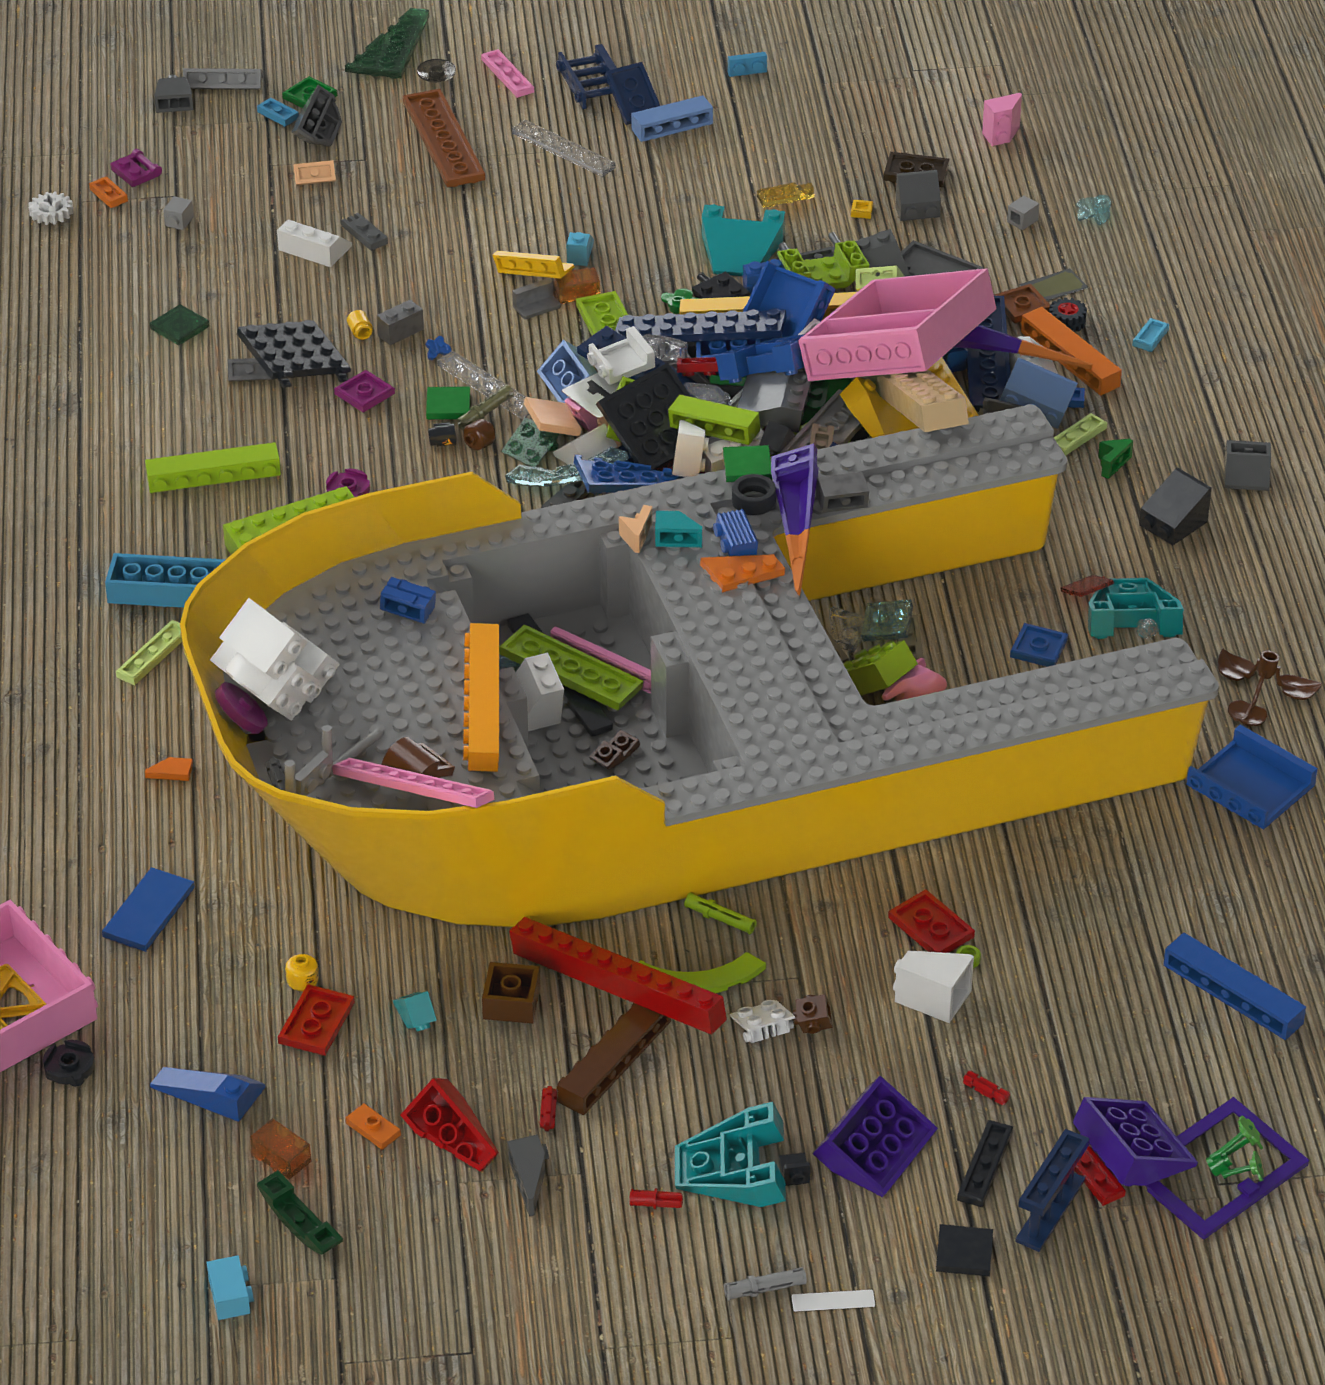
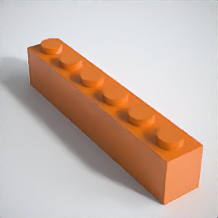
M1039 307L1022 315L1021 333L1026 337L1030 336L1045 348L1093 364L1092 369H1086L1059 362L1100 396L1121 386L1122 369L1046 309Z

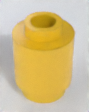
M355 310L348 315L347 324L353 335L360 340L368 339L372 334L373 327L366 313L362 310Z

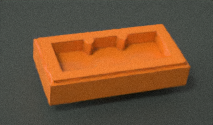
M365 1103L345 1117L347 1125L382 1150L401 1136V1129Z

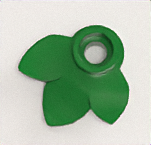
M686 288L677 289L674 293L665 292L661 295V300L668 304L669 310L672 313L678 314L681 299H700L693 297V292Z

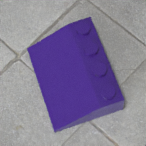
M880 1075L863 1091L812 1154L832 1172L883 1197L938 1128Z
M1084 1097L1072 1122L1079 1130L1080 1135L1090 1138L1089 1144L1092 1146L1093 1151L1101 1157L1105 1165L1114 1173L1122 1185L1145 1186L1194 1168L1198 1164V1161L1147 1101Z

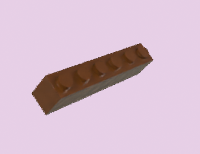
M633 1003L631 1008L618 1018L616 1024L610 1030L605 1031L602 1039L596 1045L590 1047L587 1055L581 1061L575 1063L571 1072L566 1077L560 1079L557 1084L558 1103L584 1116L669 1025L671 1018Z

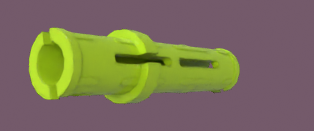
M691 892L685 899L684 906L686 908L702 913L703 917L707 919H716L749 935L756 928L757 921L755 919L718 905L713 899L706 900Z

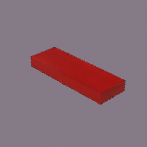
M1088 1146L1075 1166L1074 1171L1086 1177L1085 1185L1102 1206L1125 1197L1126 1190L1092 1148Z

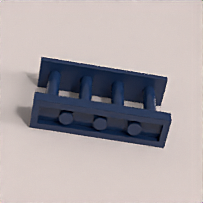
M603 44L595 45V53L592 56L566 60L563 53L558 52V60H556L557 71L561 72L574 94L576 103L579 102L583 110L586 109V99L612 94L610 86L588 91L584 90L586 87L601 84L609 85L605 73L608 70L617 68ZM592 63L597 65L579 70H572L571 68ZM599 73L601 75H604L601 77L581 81L578 80V77H584Z
M1068 1129L1063 1131L1019 1199L1018 1207L1030 1211V1217L1015 1238V1242L1040 1252L1085 1182L1086 1177L1074 1173V1169L1088 1148L1090 1138Z

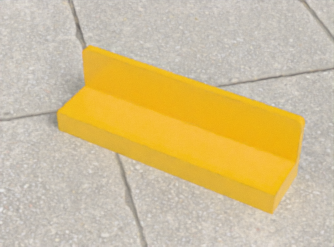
M496 251L493 254L498 273L561 279L575 267L571 263H562L560 256Z

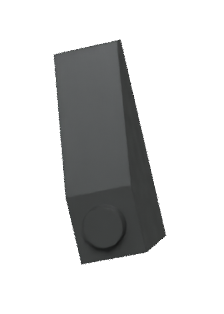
M538 1134L507 1141L508 1160L529 1217L535 1215L545 1175V1160L549 1159L546 1144H541Z

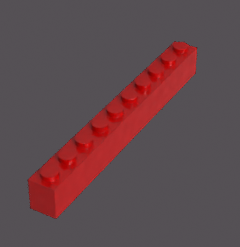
M524 917L509 930L513 954L711 1035L727 1020L724 998L721 995L527 917Z

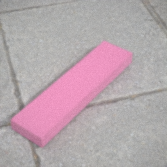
M499 49L481 54V60L517 98L534 93V86Z

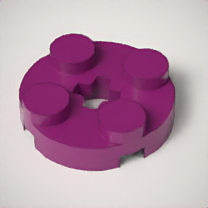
M345 469L344 473L339 474L338 471L333 472L326 480L327 492L345 486L348 487L354 497L370 492V481L367 479V475L358 469Z

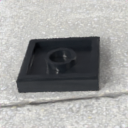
M940 1224L936 1272L990 1277L993 1229Z

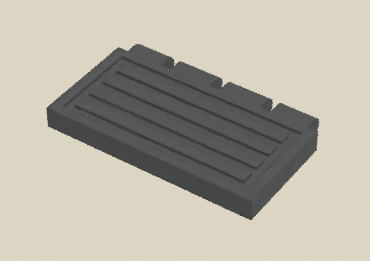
M914 240L901 251L911 276L984 269L982 266Z

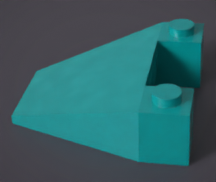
M715 204L704 205L702 213V239L713 274H721L726 271L731 276H743V265L753 261L767 262L778 249V245L783 242L785 211L765 210L763 221L728 219L725 218V206Z
M1149 578L1102 579L1089 601L1088 630L1091 637L1105 639L1108 636H1114V628L1157 627L1159 635L1175 637L1176 635H1183L1184 608L1180 600Z
M774 1102L746 1108L675 1145L676 1189L757 1207L786 1201L785 1179L775 1161L760 1165L759 1147L784 1141L783 1119Z

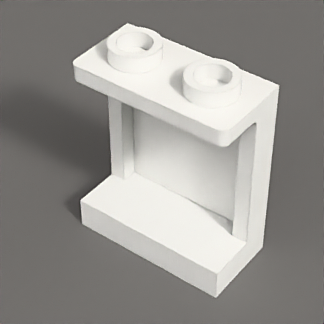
M634 326L626 329L627 339L599 350L593 343L588 345L589 353L587 358L589 363L596 367L600 377L604 378L609 385L621 381L622 376L629 378L655 367V351Z

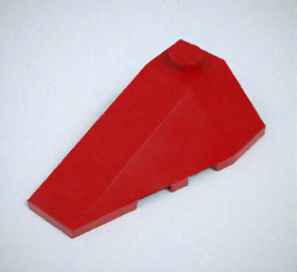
M432 1078L400 1114L417 1135L430 1140L439 1148L454 1154L456 1158L478 1171H483L499 1153L465 1098L449 1079Z

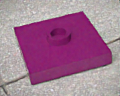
M364 370L335 387L334 394L364 413L394 395L395 388L371 372Z

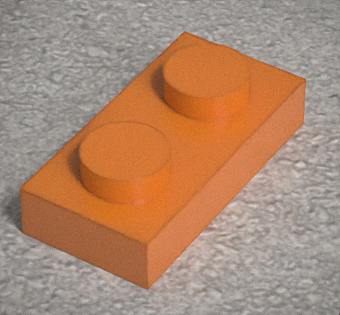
M107 176L89 183L90 190L110 208L128 202L127 194Z

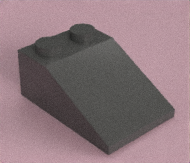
M891 229L855 241L870 264L869 268L897 266L905 277L911 276Z

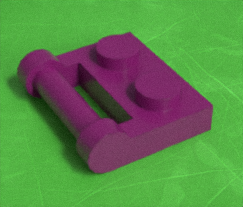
M134 149L130 155L110 163L111 170L131 187L138 186L162 174V167L147 159L140 149ZM137 162H140V163H141L142 165H144L148 170L145 171L143 168H141V167H140L138 164H136V163H137Z

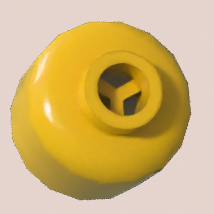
M298 954L286 962V981L292 989L304 991L307 984L316 986L319 972L315 958L307 954Z

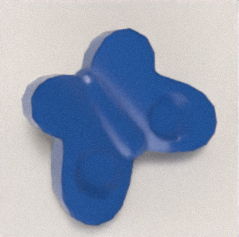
M438 336L435 340L428 339L425 343L429 349L427 353L429 360H434L438 354L449 355L451 352V347L444 342L442 336Z

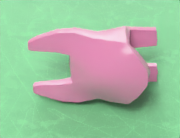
M919 658L916 660L918 664L890 687L885 688L886 690L882 698L887 701L894 697L896 701L939 692L946 690L947 682L940 674L925 668V659Z

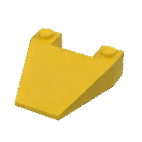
M856 377L840 393L848 409L872 438L919 428L880 397L876 391V385L870 379Z

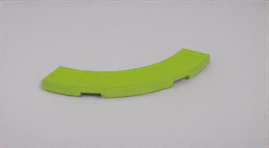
M748 952L723 966L696 972L666 970L650 965L642 960L639 961L641 964L713 993L727 991L728 987L739 983L742 985L766 969V962Z

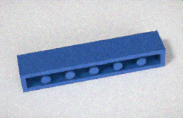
M1183 932L1165 948L1163 966L1280 1038L1288 1039L1304 1024L1305 1005Z

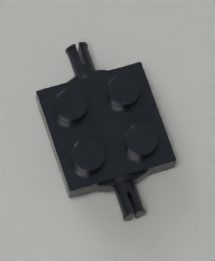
M726 271L712 278H708L701 272L697 276L701 283L692 287L693 295L700 299L750 296V292Z

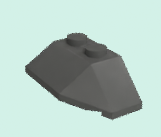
M317 85L301 110L292 133L307 143L331 146L342 124L339 109L335 103V95Z

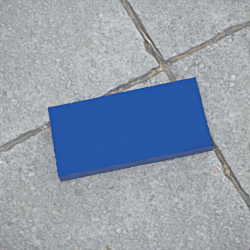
M151 867L104 927L102 937L146 952L195 888L194 881Z

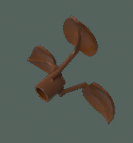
M1224 648L1218 657L1217 665L1219 672L1228 679L1240 681L1244 677L1250 679L1255 675L1256 670L1260 676L1251 704L1246 701L1236 700L1228 706L1229 715L1234 720L1240 721L1247 726H1259L1266 721L1267 711L1262 707L1255 706L1264 679H1270L1276 674L1277 685L1282 687V692L1286 696L1297 700L1311 698L1321 688L1322 683L1295 675L1285 674L1280 676L1281 667L1277 666L1280 657L1273 651H1263L1255 665L1245 658L1229 653Z

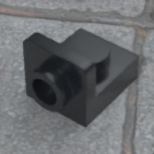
M805 1152L779 1155V1166L781 1174L785 1179V1186L810 1183L811 1167L810 1163L806 1160Z

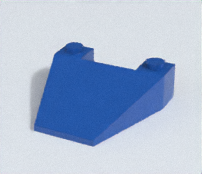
M805 334L775 338L715 355L720 381L729 380V383H736L742 381L741 377L749 374L776 371V373L785 372V375L797 374L798 369L804 367L798 340Z

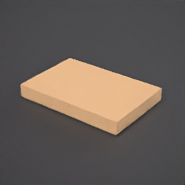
M525 397L524 405L540 431L580 436L582 429L566 403Z

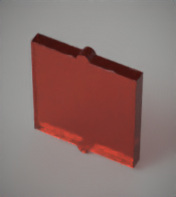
M1091 575L1060 589L1061 592L1069 595L1083 597L1113 585L1114 581L1105 578V576Z

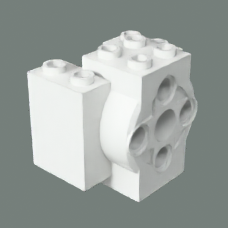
M250 598L247 599L219 637L223 640V643L210 659L211 662L227 673L238 684L291 721L300 713L306 701L311 703L320 694L323 686L335 674L337 667L340 665V663L285 622H280Z

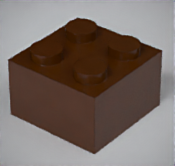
M490 962L482 995L483 1019L533 1024L541 987L540 966Z

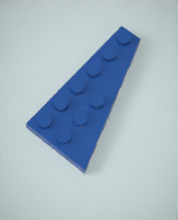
M574 455V464L587 491L592 494L615 493L684 478L672 475L673 471L670 468L663 467V471L651 470L650 465L615 461L614 464L602 461L603 458L594 457V461L583 460L582 455Z

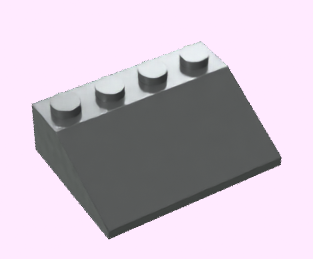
M805 367L798 369V373L793 375H785V372L776 373V371L747 375L737 408L759 412L760 425L767 426L768 422L772 421L789 427L792 432L799 433L813 381H808Z

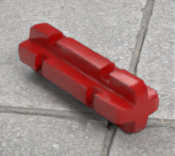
M968 1071L964 1075L963 1083L968 1087L973 1088L974 1086V1090L990 1099L995 1098L994 1101L1000 1105H1005L1009 1101L1010 1092L1004 1088L998 1089V1085L982 1076L979 1078V1075L973 1071Z
M552 1086L543 1088L541 1096L539 1126L546 1132L555 1127L557 1090Z

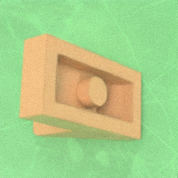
M643 505L640 513H636L635 518L619 516V535L635 553H640L652 527V506Z

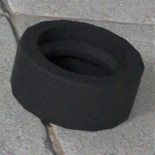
M749 474L738 478L733 483L732 504L735 509L739 511L743 509L746 515H762L769 512L775 506L776 487L770 478L758 474ZM747 492H760L765 495L762 497L752 498L744 496L742 494H745Z

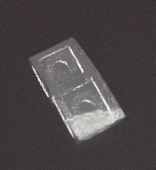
M645 334L643 336L655 351V356L661 360L664 357L677 361V358H688L687 343L661 335Z

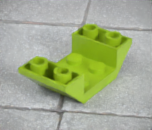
M855 240L835 243L834 256L811 260H803L797 248L777 251V255L786 270L816 281H824L835 289L846 288L856 280V269L869 268L870 265Z

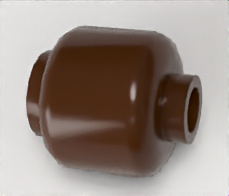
M478 419L464 428V442L471 449L479 451L494 442L495 428L485 419Z

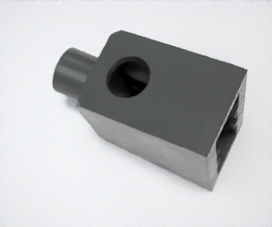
M169 75L167 78L158 80L154 94L156 113L193 110L192 92L187 78Z

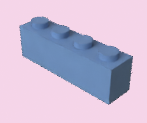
M704 95L631 113L632 131L641 142L713 124V107Z

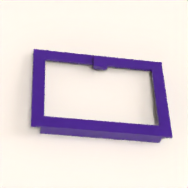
M1234 1097L1176 1137L1186 1146L1226 1117L1235 1113L1238 1117L1244 1116L1246 1119H1250L1260 1135L1290 1160L1264 1177L1261 1182L1255 1183L1249 1177L1237 1185V1189L1242 1194L1206 1220L1202 1219L1161 1182L1156 1181L1145 1185L1148 1193L1203 1240L1309 1165L1310 1161Z

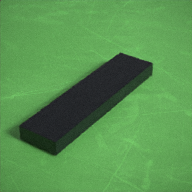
M988 1120L957 1194V1201L983 1207L1013 1134L1014 1126Z

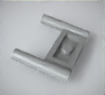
M330 725L322 727V751L296 775L295 762L293 760L285 761V791L307 796L323 780L329 777L333 766L332 727Z

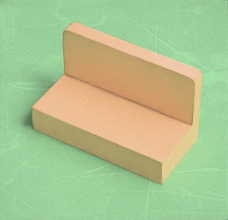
M334 160L293 164L296 185L336 181Z

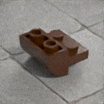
M408 736L399 739L388 749L381 764L437 778L452 776L455 766L424 743H416Z

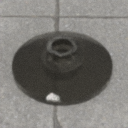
M430 59L422 62L417 67L418 76L428 82H443L451 79L456 73L455 65L444 59Z

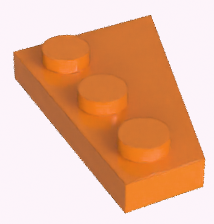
M774 554L700 558V566L703 570L706 569L711 576V580L716 582L722 589V593L737 589V585L747 581L748 585L784 576L785 567Z

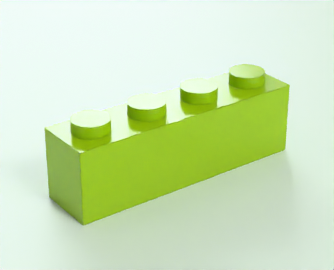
M679 395L668 409L670 427L679 429L680 420H684L704 429L707 436L750 445L760 432L759 412Z

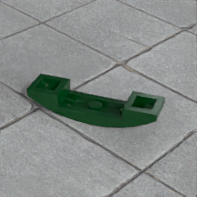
M279 1170L257 1183L259 1191L277 1217L311 1250L322 1255L343 1242V1237L327 1221L322 1223L294 1193V1186Z

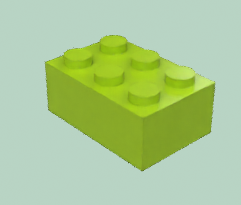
M892 640L882 647L876 645L868 651L866 649L860 650L854 655V660L843 663L860 695L890 687L918 664L905 640L896 643Z

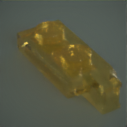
M793 182L758 189L757 198L763 208L814 197V186L812 183L797 185Z

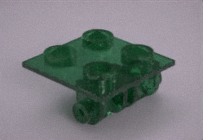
M525 417L501 452L536 469L548 451L552 452L558 449L559 444L556 439L560 434L540 431L533 420Z

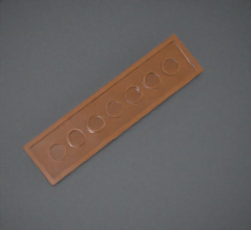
M441 89L403 95V103L446 187H457L463 184L484 181L485 172Z

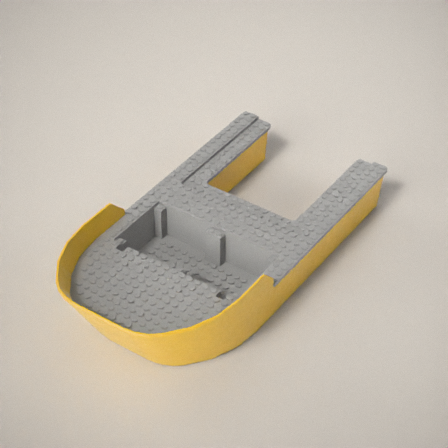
M1032 404L969 417V424L930 432H924L917 428L817 449L818 477L863 472L870 493L867 508L822 513L815 492L800 596L796 593L790 556L777 495L775 506L769 512L762 515L746 516L758 541L757 555L774 554L785 567L784 576L749 585L747 581L737 585V589L722 593V589L716 582L711 580V576L706 569L703 570L700 566V558L729 556L728 553L722 552L720 546L721 539L715 536L713 524L716 523L718 513L722 514L723 512L727 513L728 511L737 510L732 504V486L734 482H726L725 469L521 512V504L518 500L474 472H467L367 493L304 512L243 544L202 579L185 602L180 622L185 656L219 748L231 768L361 894L389 908L458 925L514 927L524 917L547 926L601 919L686 899L690 892L699 896L1179 782L1187 778L1188 768L1192 765L1208 700L1214 699L1218 695L1219 689L1218 681L1203 659L1198 660L1184 640L1171 638L882 705H869L862 699L809 601L1040 550L1046 542L1057 477L1059 473L1066 470L1067 458L1053 437L1054 429L1042 411ZM747 492L742 495L757 498L762 497L765 494H762L760 492ZM643 505L652 506V527L640 553H635L619 535V516L635 518L636 513H640ZM656 511H680L702 526V548L655 547ZM391 577L404 579L410 583L422 587L426 586L436 591L435 608L425 624L380 610V595ZM248 598L259 604L280 622L288 624L340 663L335 674L329 678L321 689L320 694L311 703L306 701L300 713L292 721L269 707L210 661L223 643V640L219 637ZM529 613L542 632L550 637V630L556 626L651 670V694L640 690L619 711L596 701L613 723V730L591 737L564 700L561 723L528 731L527 696L516 675V671L521 664L499 654L498 772L468 771V761L463 760V746H468V744H463L464 729H468V727H463L464 712L468 713V711H464V696H468L464 695V680H469L464 679V664H469L464 663V650L469 647H464L465 633L470 632V623L499 624L500 646L513 635V632L507 626V620ZM229 682L240 687L258 703L268 719V725L262 732L253 734L244 730L224 712L215 697V690L221 684ZM324 725L332 727L333 762L375 729H378L382 733V737L354 759L381 765L388 749L399 739L408 736L416 743H424L455 766L452 776L441 777V779L494 791L495 800L475 808L338 775H333L323 780L312 793L304 796L272 786L265 762L271 757L278 759L285 776V761L293 760L295 762L296 775L322 751V727ZM620 729L640 741V746L627 759L609 770L589 758L604 740L609 743Z

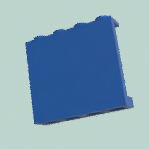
M767 260L743 312L753 309L758 311H768L770 309L786 310L787 318L782 337L795 336L814 318L821 322L836 289L824 281L810 279L778 267ZM775 338L761 339V342H764V341H767V340H771V339H775Z
M1240 724L1235 728L1234 738L1228 745L1199 769L1192 766L1188 768L1186 785L1264 830L1315 786L1318 768Z

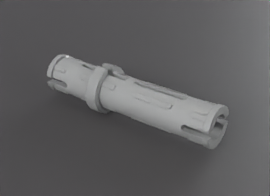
M803 1267L764 1276L754 1277V1275H750L740 1281L724 1283V1293L727 1300L744 1296L757 1297L758 1294L804 1285L807 1282L806 1273Z

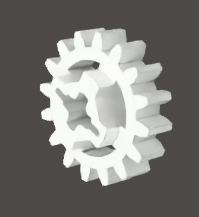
M46 192L44 196L38 194V198H32V202H29V215L32 216V220H37L38 223L45 222V225H48L49 222L54 225L57 221L64 222L63 218L69 219L70 214H73L72 200H70L69 196L64 197V193L57 195L56 192H53V194Z

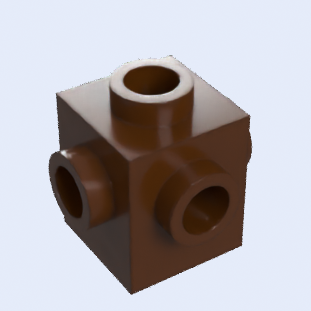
M825 994L818 996L807 995L802 999L795 1000L796 1009L793 1010V1015L795 1016L794 1023L800 1026L803 1033L814 1034L824 1029L833 1028L831 1005Z

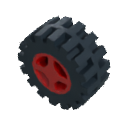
M1060 298L1057 299V302L1053 301L1050 305L1049 313L1073 332H1079L1081 328L1085 327L1087 308L1080 300L1075 301L1074 298L1070 300L1064 298L1062 300Z

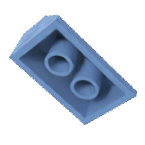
M565 340L559 344L537 370L557 401L565 403V400L570 398L562 392V389L597 373L589 361L577 353V347Z
M1018 357L1000 401L1021 406L1035 405L1042 411L1050 425L1058 429L1078 383Z

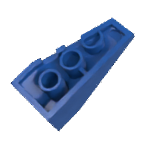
M163 1067L150 1083V1088L238 1122L266 1087L264 1083L244 1075Z

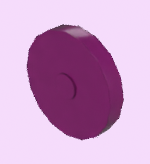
M224 682L215 690V697L221 708L244 730L253 734H259L268 725V719L264 711L240 687Z

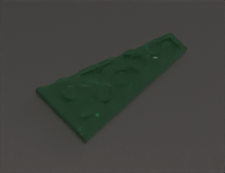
M410 8L398 19L396 25L388 27V32L385 34L381 33L366 46L364 53L357 54L352 63L348 62L345 65V72L401 79L429 19V10Z

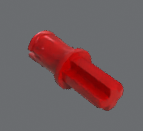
M655 1188L654 1191L631 1189L629 1202L630 1206L653 1207L654 1210H657V1207L682 1208L683 1194L681 1192L658 1191V1188Z

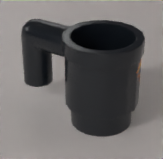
M454 423L433 424L434 428L428 429L430 446L456 445Z

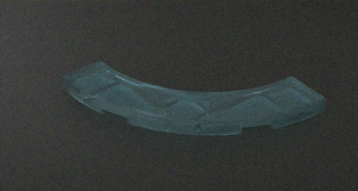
M609 447L594 456L603 458L602 461L614 464L615 461H625L628 459L627 452L613 447ZM591 457L588 460L594 461V457ZM519 464L505 475L506 482L534 487L557 486L582 481L575 464L559 466L556 468L557 470H547Z

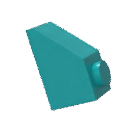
M656 511L655 547L702 548V526L680 511Z
M428 991L415 992L392 1000L407 1029L415 1028L416 1032L431 1027L430 1022L437 1020Z

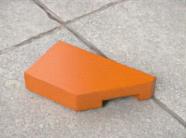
M168 757L145 769V778L189 781L193 759Z

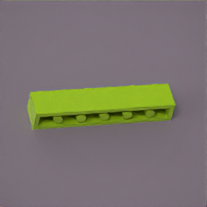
M276 442L145 460L150 493L281 475Z

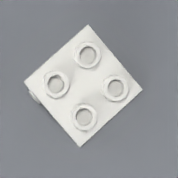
M766 1000L761 1005L755 1007H742L737 1010L738 1012L730 1014V1017L747 1031L743 1033L745 1042L755 1043L763 1040V1037L768 1039L769 1032L772 1037H775L776 1035L789 1033L790 1029L794 1028L792 1019L795 1016L777 1000Z

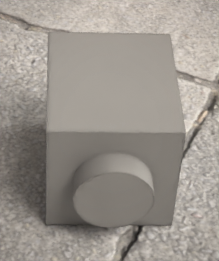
M1023 195L1008 205L1007 223L1024 230L1038 220V202Z
M173 196L163 209L166 227L184 230L194 217L192 200Z

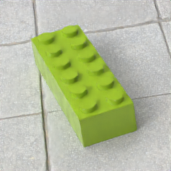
M345 486L223 524L225 546L232 555L246 542L304 512L351 499L354 496L348 487Z

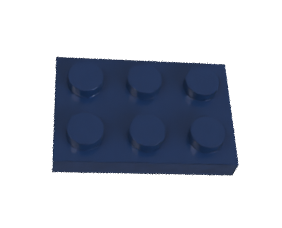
M643 62L606 71L605 77L625 125L631 124V113L660 106Z

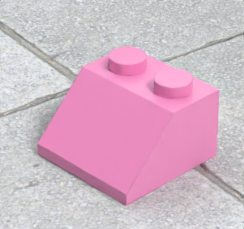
M1021 93L984 100L982 134L991 146L1009 143L1020 128Z

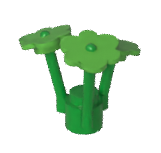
M1240 1116V1120H1238L1240 1133L1219 1150L1210 1154L1206 1158V1162L1215 1177L1222 1175L1226 1179L1234 1174L1251 1171L1253 1175H1258L1261 1182L1263 1181L1264 1171L1257 1151H1253L1252 1159L1249 1160L1250 1165L1230 1169V1166L1233 1165L1230 1155L1246 1144L1250 1143L1251 1146L1256 1144L1261 1150L1263 1149L1260 1143V1133L1255 1128L1254 1123L1250 1119Z

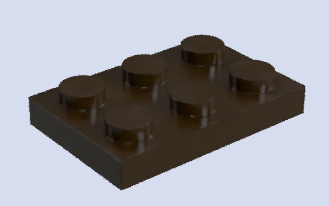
M890 151L883 181L896 183L897 174L937 170L939 187L943 188L949 167V158Z

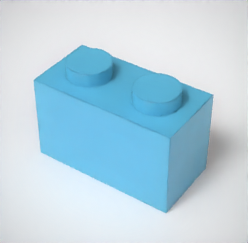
M239 1255L207 1261L208 1279L218 1320L250 1314L249 1302H254L251 1285L246 1286L245 1282L249 1281L246 1265L241 1266Z

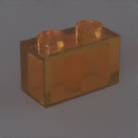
M595 267L571 270L561 279L554 278L555 292L560 304L576 302V298L600 294V280Z
M273 1118L250 1136L252 1155L258 1161H263L269 1165L274 1172L279 1170L289 1180L312 1162L310 1144Z

